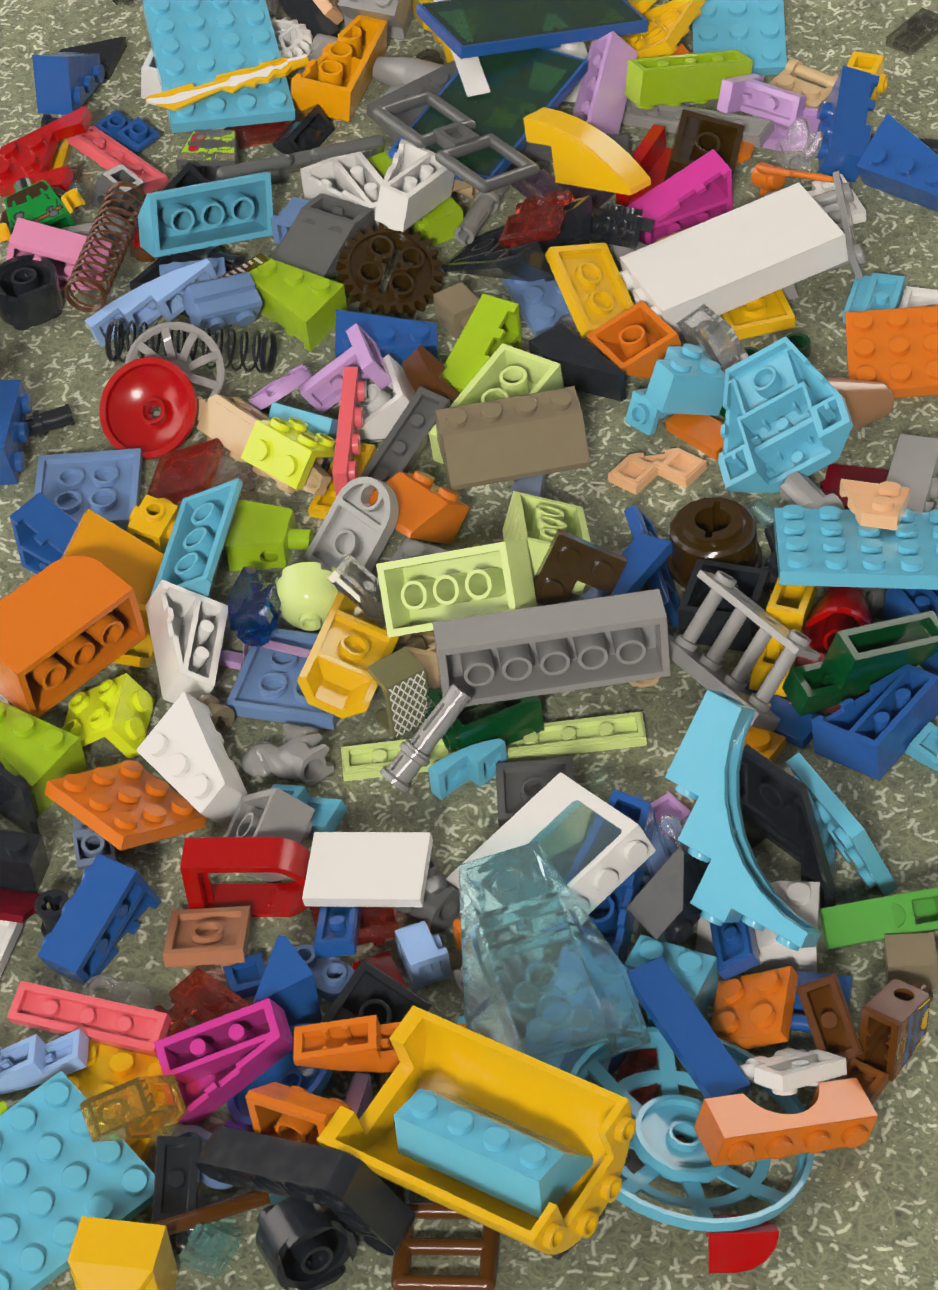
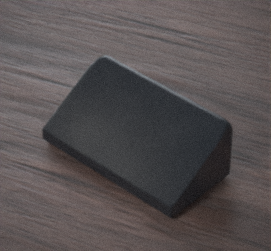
M317 104L303 110L272 145L283 154L310 150L319 147L335 128Z

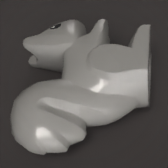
M284 723L282 726L287 741L280 747L271 743L256 744L242 757V769L253 777H265L272 773L278 778L297 780L310 787L331 774L335 769L332 763L325 760V756L330 748L326 744L316 746L323 739L317 729L310 726L291 725L288 723Z

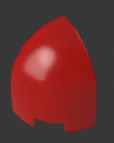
M713 1214L714 1218L743 1216L739 1214ZM766 1221L757 1226L736 1231L706 1232V1237H708L707 1261L709 1274L738 1273L756 1268L767 1261L775 1250L780 1231L773 1223Z

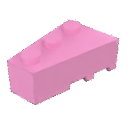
M17 218L9 240L6 261L22 255H30L31 260L41 261L40 257L47 258L55 265L60 289L64 290L88 236ZM98 240L104 246L110 249L112 248V243L103 240ZM96 241L92 242L94 246H100ZM95 248L101 254L110 257L108 250ZM93 249L89 250L90 253L97 254ZM92 256L96 261L108 265L109 261L106 259ZM90 257L85 258L86 261L94 262ZM89 264L93 269L106 273V270L101 266ZM82 265L83 269L91 270L86 265ZM86 272L90 277L103 281V278L99 275ZM79 273V276L86 277L83 273ZM80 281L75 282L80 290H91ZM84 282L86 285L92 288H97L91 283ZM71 284V290H76L74 285Z

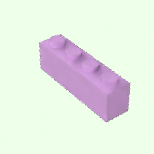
M614 31L590 44L587 56L588 71L581 79L572 115L593 125L605 134H619L627 97L624 96L628 60L637 59L638 52Z

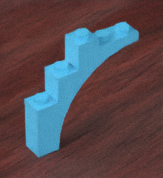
M707 690L665 778L677 784L675 790L678 793L697 800L678 838V841L689 846L688 854L709 863L690 904L701 909L700 916L715 925L722 926L723 923L739 922L741 919L742 922L754 929L764 931L767 928L778 935L776 941L789 949L798 951L799 948L815 947L822 932L798 916L774 891L758 866L745 833L740 808L739 771L745 738L756 709L722 691Z

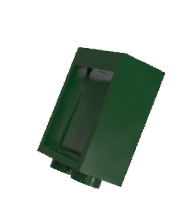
M441 687L426 693L428 709L424 710L425 719L442 700ZM529 696L502 701L507 707L506 709L463 725L457 718L442 737V741L449 752L453 750L456 752L465 747L498 738L505 741L507 746L522 740L528 734L544 731L540 699L537 696ZM483 704L466 706L461 713Z

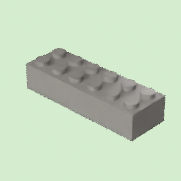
M659 589L432 622L442 698L454 683L473 698L467 706L671 676L667 616Z

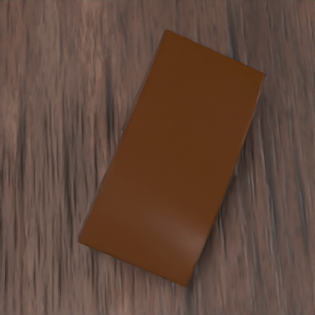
M422 345L416 348L403 361L402 367L415 391L421 386L449 399L451 405L460 395L440 377L446 367Z

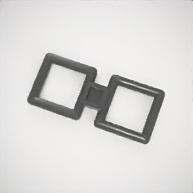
M427 90L376 107L373 110V116L415 147L422 149L438 144L444 148L435 154L436 161L481 193H488L536 176L540 171L538 164L496 135L489 133L479 137L474 132L476 128L474 120L432 91ZM428 104L454 123L421 135L394 115ZM490 147L519 168L484 179L458 161L457 158Z
M374 135L316 147L310 150L220 167L216 172V181L278 169L270 172L271 184L285 182L289 180L291 173L300 172L301 168L320 162L322 159L370 149L371 151L362 153L366 159L384 151L385 138L382 135Z

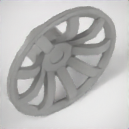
M165 322L147 329L131 345L125 359V364L133 361L138 351H141L147 357L161 358L177 365L187 374L193 385L197 384L213 389L209 397L221 394L225 379L224 359L215 341L202 329L184 322ZM170 330H181L190 333L180 354L175 351ZM162 333L167 354L164 358L144 344L151 337ZM199 337L212 352L192 361L189 359L190 353ZM216 361V381L196 375L198 368ZM154 411V418L159 417L161 413Z

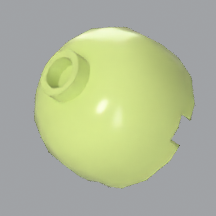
M301 562L287 566L282 570V576L279 579L276 577L275 600L279 613L289 624L305 631L321 629L341 585L348 587L346 576L335 567H332V572L321 569V563Z

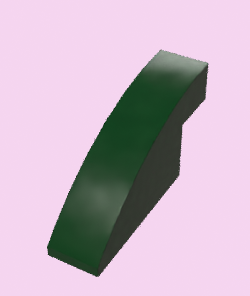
M928 611L837 631L824 660L791 668L782 689L799 716L822 711L839 705L848 698L854 699L870 692V685L902 666L910 664L916 667L938 652V618L934 611Z

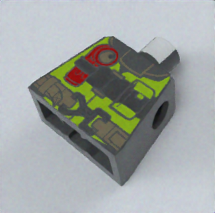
M227 127L192 131L176 158L177 169L179 170L186 163L190 162L208 182L216 181L218 168L239 164L236 132L228 130Z

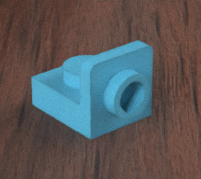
M647 388L634 390L625 422L646 435L655 434L659 418H665L666 415L674 413H661L645 398Z

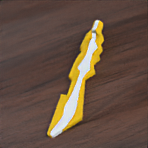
M302 54L292 58L283 57L262 62L256 67L243 68L216 75L215 81L194 87V84L190 83L150 95L145 98V101L151 105L177 111L220 91L234 94L243 87L255 88L258 84H269L275 78L286 77L292 71L305 67L309 59L306 54Z

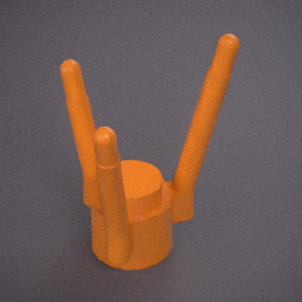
M765 162L758 163L751 174L752 184L760 188L759 195L762 197L764 194L780 190L785 183V176L821 182H834L833 176L785 169Z

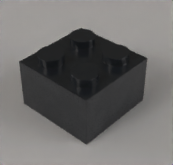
M697 558L678 607L679 634H684L711 587L697 577L700 570L716 574L717 570H720L730 575L737 581L735 587L765 611L770 599L769 570ZM723 598L696 641L697 644L708 646L714 644L735 609L726 599ZM747 617L728 649L745 652L760 627Z

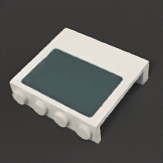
M560 772L454 870L446 880L450 886L458 890L460 899L467 907L473 910V903L478 905L520 937L534 958L540 961L640 867L656 849L639 824Z

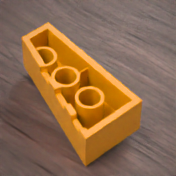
M360 14L355 17L338 34V39L334 43H328L323 48L322 55L318 59H311L306 64V70L302 74L297 73L291 79V97L294 108L303 111L318 104L326 117L350 122L373 77V66L379 56H384L386 52L388 21Z

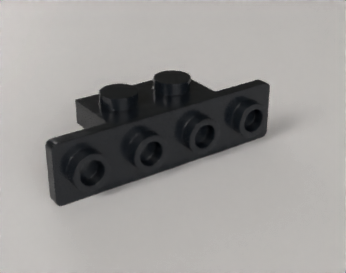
M608 203L606 209L592 207L590 240L636 249L640 231L652 233L654 220L642 217L643 211Z

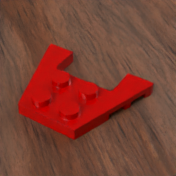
M87 105L0 148V196H9L15 193L14 184L21 178H29L33 184L43 180L51 188L59 187L67 192L69 191L74 175L69 166L66 165L50 170L60 140L87 133L92 118V113Z

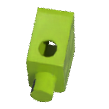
M239 500L225 545L230 571L286 568L292 550H308L314 538L313 530L296 528L294 511L290 508Z

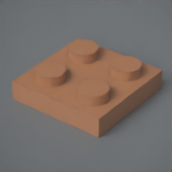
M250 906L172 910L163 950L165 967L188 969L198 965L218 964L220 966H231L236 963H245L252 922Z

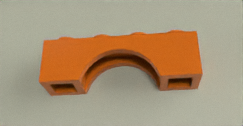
M849 1078L820 1082L809 1109L797 1114H780L768 1111L752 1102L743 1093L706 1098L701 1106L694 1129L713 1167L731 1164L741 1165L746 1162L764 1159H780L785 1156L804 1153L816 1154L824 1150L845 1147L855 1148L867 1143L878 1115L858 1079Z

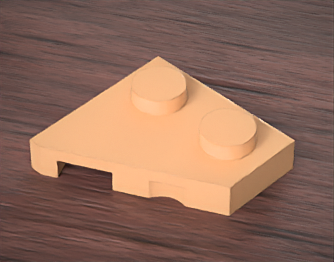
M841 479L840 496L848 497L847 506L855 514V519L860 526L897 531L910 501L911 488L901 487L900 484L890 481L878 484Z

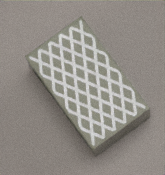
M406 647L369 665V674L384 690L386 708L375 713L376 720L393 739H396L422 725L426 720L424 710L428 709L426 699L428 684L425 667Z

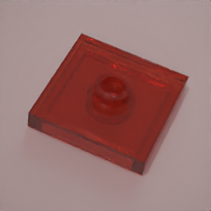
M218 438L161 455L147 495L158 499L165 498L176 504L182 502L183 498L210 489L224 445Z

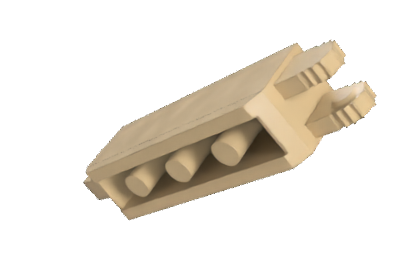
M215 394L208 399H202V397L197 396L196 420L199 421L197 429L208 436L207 441L221 448H227L230 450L229 455L232 458L248 463L241 459V456L256 420H271V418L239 397L232 398ZM323 458L315 459L303 489H294L255 466L252 468V471L256 474L274 479L276 481L275 486L288 493L302 490L314 495L324 496L326 488L331 481V476L321 468Z

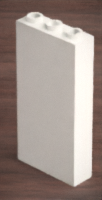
M798 182L620 257L622 271L619 272V275L622 277L627 290L633 293L636 304L642 300L678 333L848 261L846 238L843 231Z

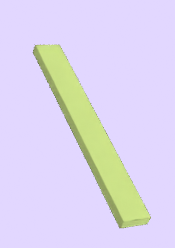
M641 711L544 723V731L539 733L533 732L524 736L522 740L507 745V760L512 762L647 746L643 714ZM406 739L341 747L344 781L383 777L380 774V770L391 764L401 750L399 745L402 741H406ZM440 739L429 754L431 759L428 766H422L417 773L428 772L430 766L455 751L449 752L442 739Z

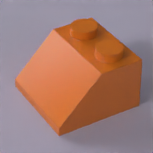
M642 300L586 335L587 340L605 358L621 369L625 375L651 379L657 359L664 360L668 346L682 347L678 334Z
M415 470L414 474L398 472L385 482L393 489L398 500L399 515L395 527L397 531L410 539L450 545L454 542L470 506L458 499L459 493L445 486L438 487L433 483L434 477L419 470ZM377 489L370 495V506H373L378 500Z
M277 1082L251 1089L245 1096L254 1133L317 1146L320 1145L316 1139L339 1107L343 1106L352 1110V1106L347 1105L340 1099H327L311 1094L302 1087H289Z

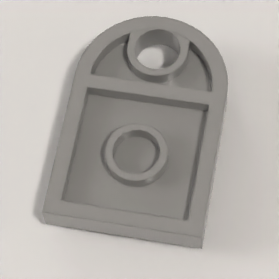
M358 477L348 482L338 493L304 558L309 562L321 563V569L332 572V567L339 569L346 576L350 592L359 593L397 524L399 505L393 489L387 483L372 477ZM377 489L378 500L373 506H370V495Z

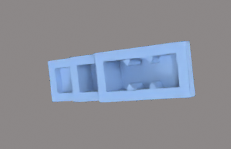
M207 259L142 284L106 305L87 318L85 323L94 339L101 346H104L107 326L111 320L120 319L123 322L124 331L127 330L129 322L133 320L136 325V334L139 333L140 326L144 321L150 325L162 315L170 322L185 310L182 298L188 285L214 280L218 277ZM114 328L111 341L114 339Z
M79 1028L47 1044L35 1034L4 1049L0 1047V1095L43 1084L60 1071L68 1075L86 1068L89 1047L88 1036Z

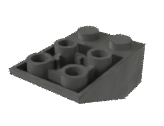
M320 193L301 208L272 259L331 280L338 274L336 270L340 249L345 246L346 239H353L356 230L364 234L368 224L375 231L374 211L372 208Z

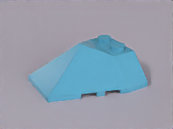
M786 336L725 369L723 408L726 410L725 424L721 425L720 432L724 440L723 452L719 453L718 458L725 487L729 492L778 493L780 492V486L785 482L788 475L798 471L801 475L808 477L836 462L852 430L853 422L843 396Z

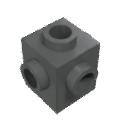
M120 164L103 172L94 184L95 192L91 203L100 209L109 187L115 182L128 181L136 184L141 189L145 182L123 164ZM120 186L111 191V193L116 191L127 192L137 198L140 195L134 188ZM126 194L111 196V200L122 199L130 202L136 208L139 205L137 200ZM113 202L116 207L126 209L129 212L135 211L129 204Z

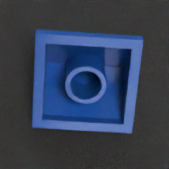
M278 935L255 995V1003L270 998L284 1009L289 1026L303 1023H320L322 1016L314 973L288 938Z

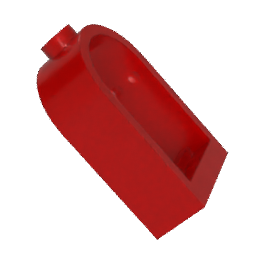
M280 837L185 838L180 870L189 909L250 906L252 917H292L300 914L308 907L304 905L302 896L310 851L295 841ZM210 873H278L288 876L295 881L288 883L212 884Z

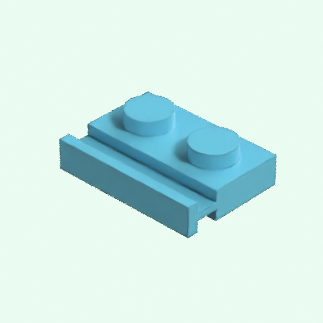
M873 272L871 276L863 275V278L858 280L855 276L843 312V323L846 324L845 312L899 308L905 290V276Z

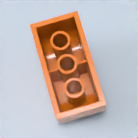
M69 556L53 562L8 596L0 600V694L17 709L39 718L146 638L147 634L134 589L100 561L88 556Z

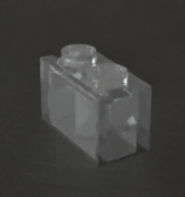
M705 304L676 323L688 344L702 348L703 354L710 360L717 362L723 372H725V369L740 362V360L742 361L749 357L732 326Z

